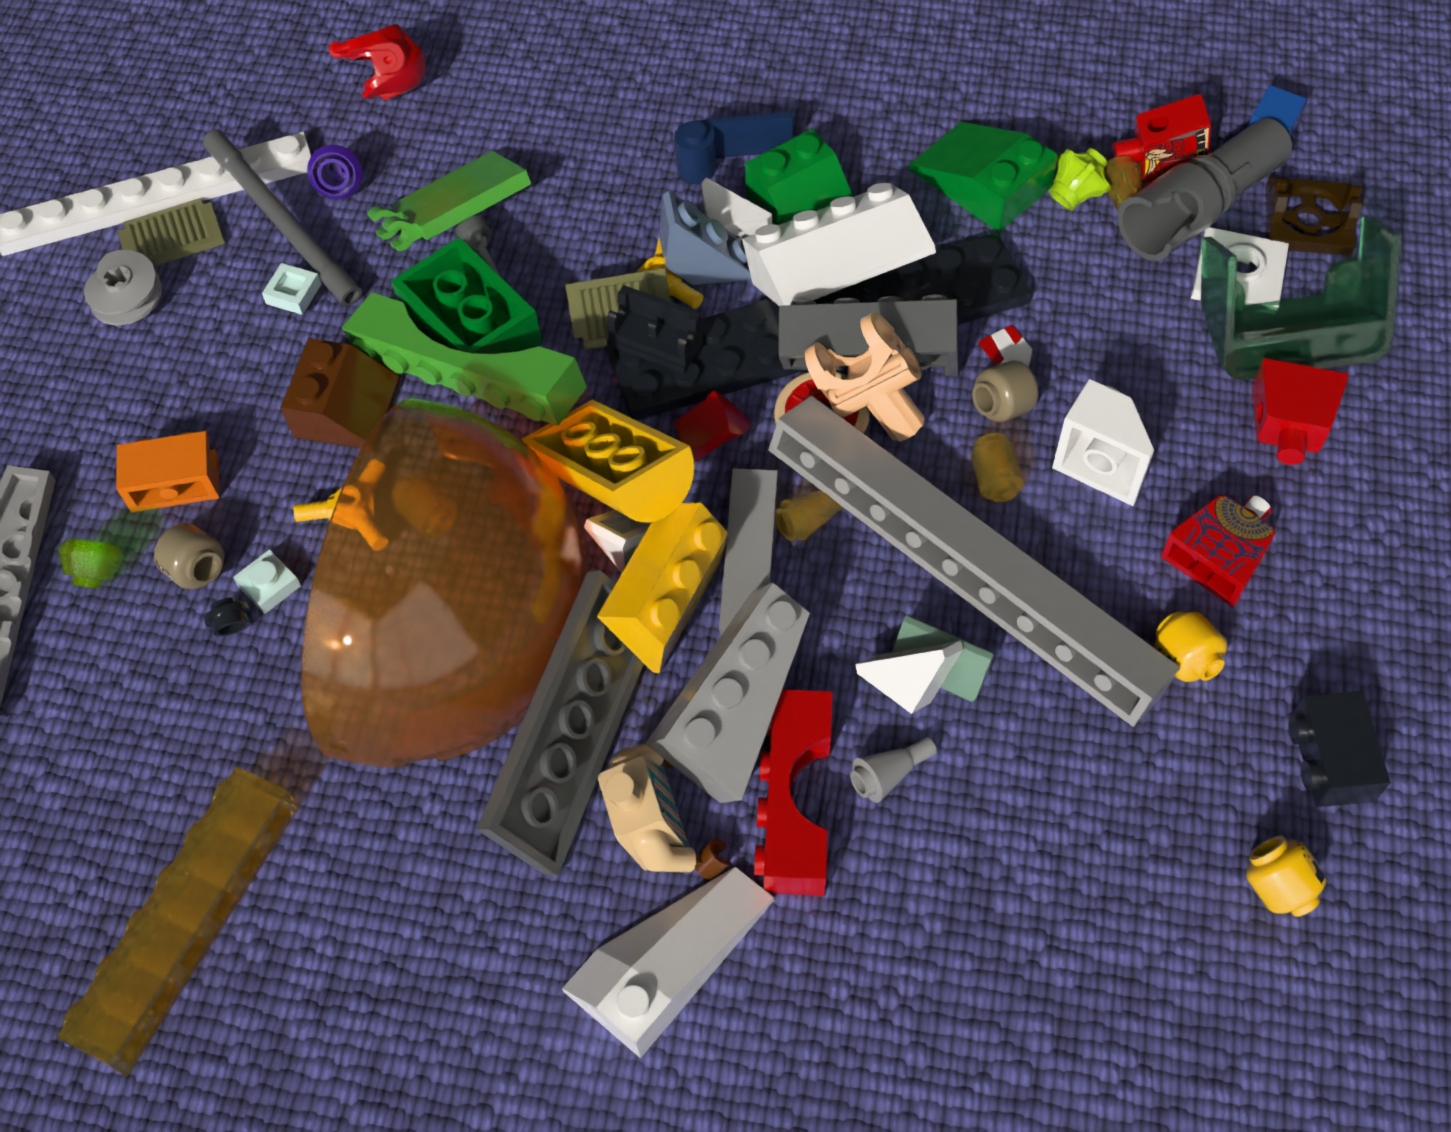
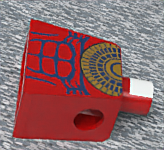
M1218 496L1169 534L1161 558L1234 608L1276 534L1274 528L1265 522L1272 514V509L1259 496H1250L1242 506L1227 496Z

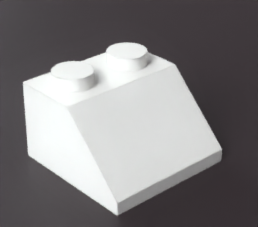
M1089 379L1065 417L1052 468L1134 506L1151 462L1154 448L1132 398L1120 393L1111 386L1102 385Z

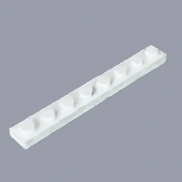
M304 132L238 149L242 153L243 159L265 184L306 173L308 161L311 157ZM208 157L0 214V253L2 256L118 225L124 221L198 198L205 201L244 189L213 157Z

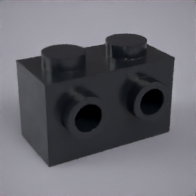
M1363 691L1311 695L1302 698L1293 714L1289 717L1288 729L1293 744L1299 745L1303 759L1301 764L1302 782L1305 789L1312 792L1315 806L1326 807L1375 802L1391 782Z

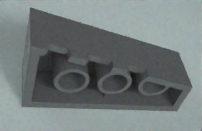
M928 295L923 297L921 301H904L900 297L887 296L879 298L877 302L860 303L858 299L840 298L835 300L834 304H816L815 301L808 299L794 300L790 305L779 306V359L784 369L808 370L805 360V349L818 342L826 349L830 348L834 353L843 357L863 355L870 346L862 333L860 321L861 318L876 312L894 328V332L899 336L903 344L907 348L910 347L919 363L921 375L924 374V369L936 367L943 368V376L958 377L957 300H948L943 295ZM836 366V371L844 369V366Z

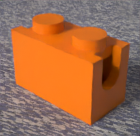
M206 431L184 432L176 436L139 439L131 443L118 444L116 489L131 513L220 499L219 455L216 449L209 450V436Z

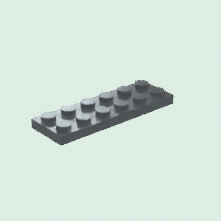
M601 570L587 572L476 828L545 876H559L644 664L597 617L616 584Z

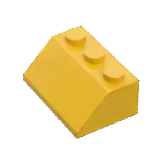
M681 503L673 513L650 524L597 615L653 673H660L721 563L728 532L702 503Z

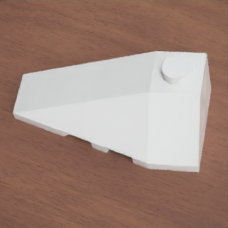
M734 867L598 948L566 983L562 990L641 1058L773 903L774 897L738 868Z

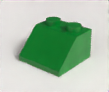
M813 128L745 162L746 197L753 204L772 213L774 225L791 221L794 215L800 212L818 211L831 206L830 203L837 198L853 197L835 152Z

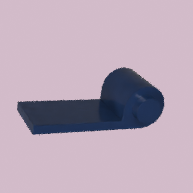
M792 111L696 120L680 125L675 131L674 136L678 176L687 183L701 184L705 178L711 179L714 176L716 158L763 154L793 139Z

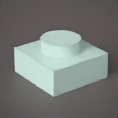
M281 263L262 292L265 303L303 315L322 283L318 273Z
M270 549L233 577L237 586L264 614L301 587L297 577Z

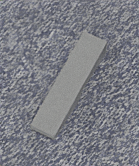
M736 468L732 470L719 622L720 636L751 592L771 583L777 470Z

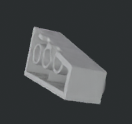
M774 583L751 592L645 744L719 803L741 801L810 613Z

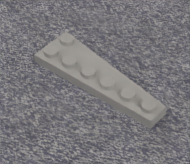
M10 465L7 466L0 481V707L56 482L49 471Z

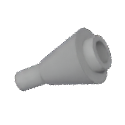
M925 737L905 749L900 748L855 758L852 764L853 771L850 775L853 787L861 797H868L871 801L879 803L913 769V766L935 755L937 752L936 746L930 738Z

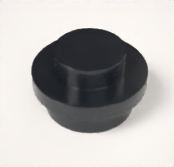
M229 597L214 602L210 606L211 610L203 617L205 625L212 628L215 636H228L250 626L251 623L248 616L252 613L249 603L238 602L237 598Z

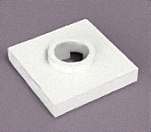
M1208 227L1205 229L1202 237L1191 299L1275 316L1279 308L1289 243ZM1233 258L1232 262H1242L1248 265L1251 261L1255 264L1257 270L1251 273H1240L1230 266L1228 259Z

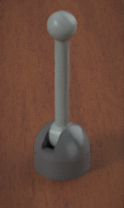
M471 216L460 222L456 228L457 236L475 252H479L482 259L499 275L486 249L491 242L492 236L485 218L482 216Z

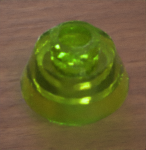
M66 539L58 547L63 574L73 576L71 585L100 589L101 581H111L124 559L120 547L108 543Z

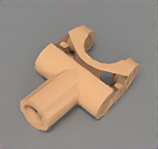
M874 312L861 318L862 333L870 346L863 355L843 357L834 353L830 348L826 349L819 342L805 349L806 365L814 383L829 399L833 411L841 418L867 406L890 438L899 442L912 437L923 426L924 415L904 390V387L921 379L919 363L910 347L907 348L903 344L899 336L894 332V328L880 314ZM836 366H849L848 379L842 380L835 377Z

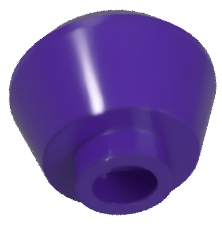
M325 145L317 149L308 161L307 174L313 188L321 195L330 199H344L353 195L360 187L363 177L362 166L357 156L349 149L340 145Z

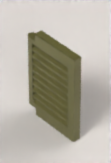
M201 198L124 221L125 229L117 231L122 250H134L144 254L154 266L225 244L212 203L203 204Z
M665 268L565 284L574 339L583 338L585 350L608 346L607 316L609 310L618 313V292L623 285L671 302Z

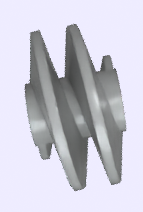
M116 250L105 254L100 260L97 270L86 282L84 296L92 313L101 322L115 326L127 325L145 318L156 308L162 296V283L153 263L144 254L134 250Z

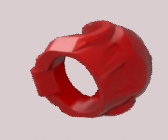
M393 24L342 43L335 41L329 45V53L334 59L372 61L376 75L362 84L365 88L361 94L364 100L381 98L384 102H387L419 87L426 74V57L423 50L399 24Z

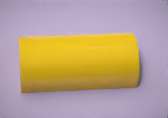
M593 399L569 412L559 426L549 423L519 440L525 455L532 463L625 516L639 522L658 521L673 513L686 498L693 481L694 459L689 445Z

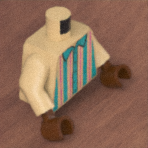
M646 744L629 746L618 751L612 758L609 769L598 775V781L614 835L640 867L645 871L650 870L652 872H692L695 868L706 879H713L727 868L731 861L722 860L717 856L727 848L723 841L713 839L699 852H695L692 847H689L665 770L661 764L663 763L668 768L674 769L675 767Z

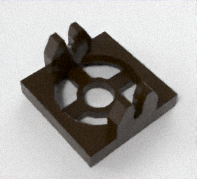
M1269 177L1265 186L1267 239L1289 243L1288 251L1351 256L1356 246L1354 229L1359 220L1363 200H1359L1362 186H1354L1349 183ZM1291 196L1300 197L1301 206H1298L1294 211L1285 210L1288 197ZM1315 198L1327 199L1338 209L1340 214L1324 213L1315 206ZM1301 213L1312 214L1318 218L1319 224L1315 226L1304 225L1298 220L1297 216ZM1286 224H1292L1295 230L1291 229ZM1323 227L1338 228L1337 231L1326 236H1317V233Z

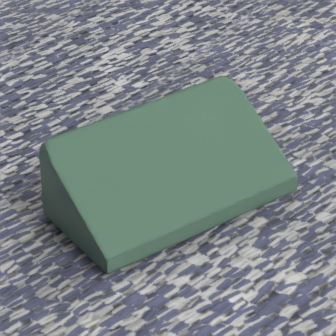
M905 616L892 651L896 652L961 640L963 651L940 688L971 702L977 700L989 676L994 656L992 652L911 616Z

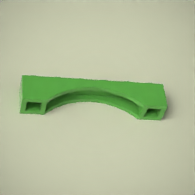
M373 292L370 293L342 326L345 335L353 347L396 373L402 374L405 372L421 378L430 385L440 384L455 390L462 396L469 397L471 395L486 400L499 409L506 407L515 410L534 421L543 420L559 426L587 388L574 357L540 346L518 352L500 354L468 353L450 349L431 340L416 327L404 302Z

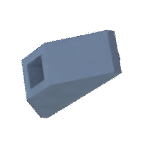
M671 191L663 194L659 237L665 268L692 285L751 280L742 240L743 237H736L726 230L718 220H711L698 211L692 202L682 200Z

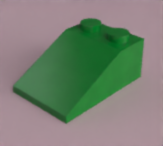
M960 122L909 164L908 170L1000 233L1050 189L1058 154L1026 133Z

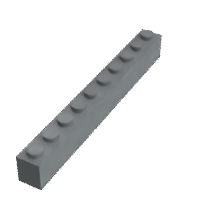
M810 396L778 418L768 449L771 453L1132 727L1163 696L1181 667L816 398Z

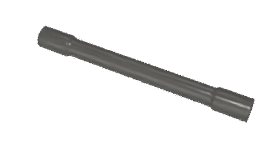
M218 129L207 133L202 142L204 148L224 170L233 176L318 273L321 281L343 306H350L356 303L362 295V289L341 265L333 261L243 159L242 153L227 136Z

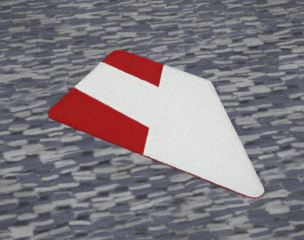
M1008 326L978 342L979 346L995 365L1009 360H1016L1029 367L1032 348L1013 326Z

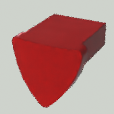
M715 390L707 395V399L674 422L681 442L690 446L695 461H699L727 440L737 439L751 427V423L733 403Z

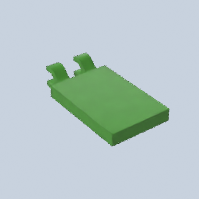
M491 151L392 203V209L378 205L372 207L367 212V215L374 222L382 217H386L382 222V228L375 231L382 240L392 238L401 230V235L391 241L390 244L397 251H404L414 241L422 237L426 240L433 238L531 185L526 169Z

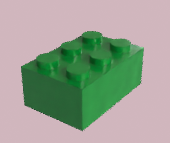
M460 237L391 280L396 300L404 302L416 327L431 340L450 349L468 353L500 354L534 348L542 343L536 311Z

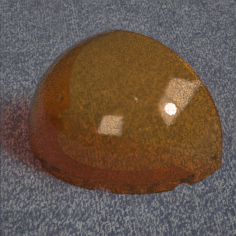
M408 398L397 403L380 419L360 449L343 484L325 533L312 583L304 630L301 671L304 713L309 730L324 756L382 768L407 767V763L437 758L439 762L483 747L495 741L523 721L587 572H589L585 540L575 508L561 482L534 450L499 424L459 407L419 398Z

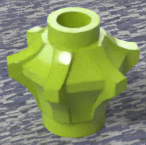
M1089 148L1085 153H1074L1066 149L1057 158L1058 172L1053 181L1054 184L1048 192L1056 202L1070 211H1073L1078 205L1091 197L1102 196L1111 188L1105 179L1104 168L1108 164L1107 160L1092 148Z

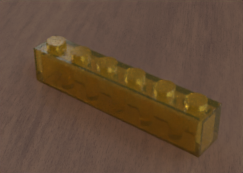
M237 766L230 777L218 785L213 794L212 804L202 819L195 822L188 830L184 839V846L173 863L164 867L155 882V890L143 908L135 911L128 920L125 927V935L113 953L107 955L98 965L94 974V981L83 998L74 1003L67 1011L63 1020V1028L57 1035V1038L82 1054L128 1077L299 809L286 789Z

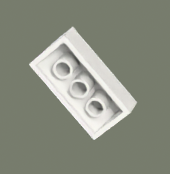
M891 183L872 185L868 188V192L855 197L837 198L830 203L831 206L818 211L800 212L794 215L793 220L786 223L762 226L755 231V234L742 239L752 284L778 306L790 305L792 301L799 299H818L936 253V250L909 194Z

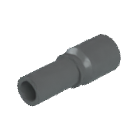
M1261 118L1208 155H1198L1187 163H1180L1124 200L1118 209L1117 223L1127 245L1137 255L1147 260L1160 261L1217 222L1221 213L1231 208L1237 196L1286 163L1292 155L1290 135L1279 122L1270 118Z

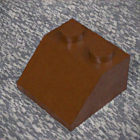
M308 338L280 408L293 438L376 451L401 380L397 374L350 344Z

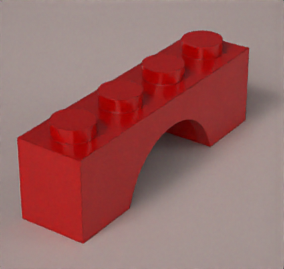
M782 689L765 735L771 736V751H761L760 781H769L768 798L758 797L757 827L766 828L765 845L755 846L754 875L764 876V890L768 893L825 896L828 830L811 823L798 811L791 798L790 789L795 778L805 767L817 760L830 756L832 692Z

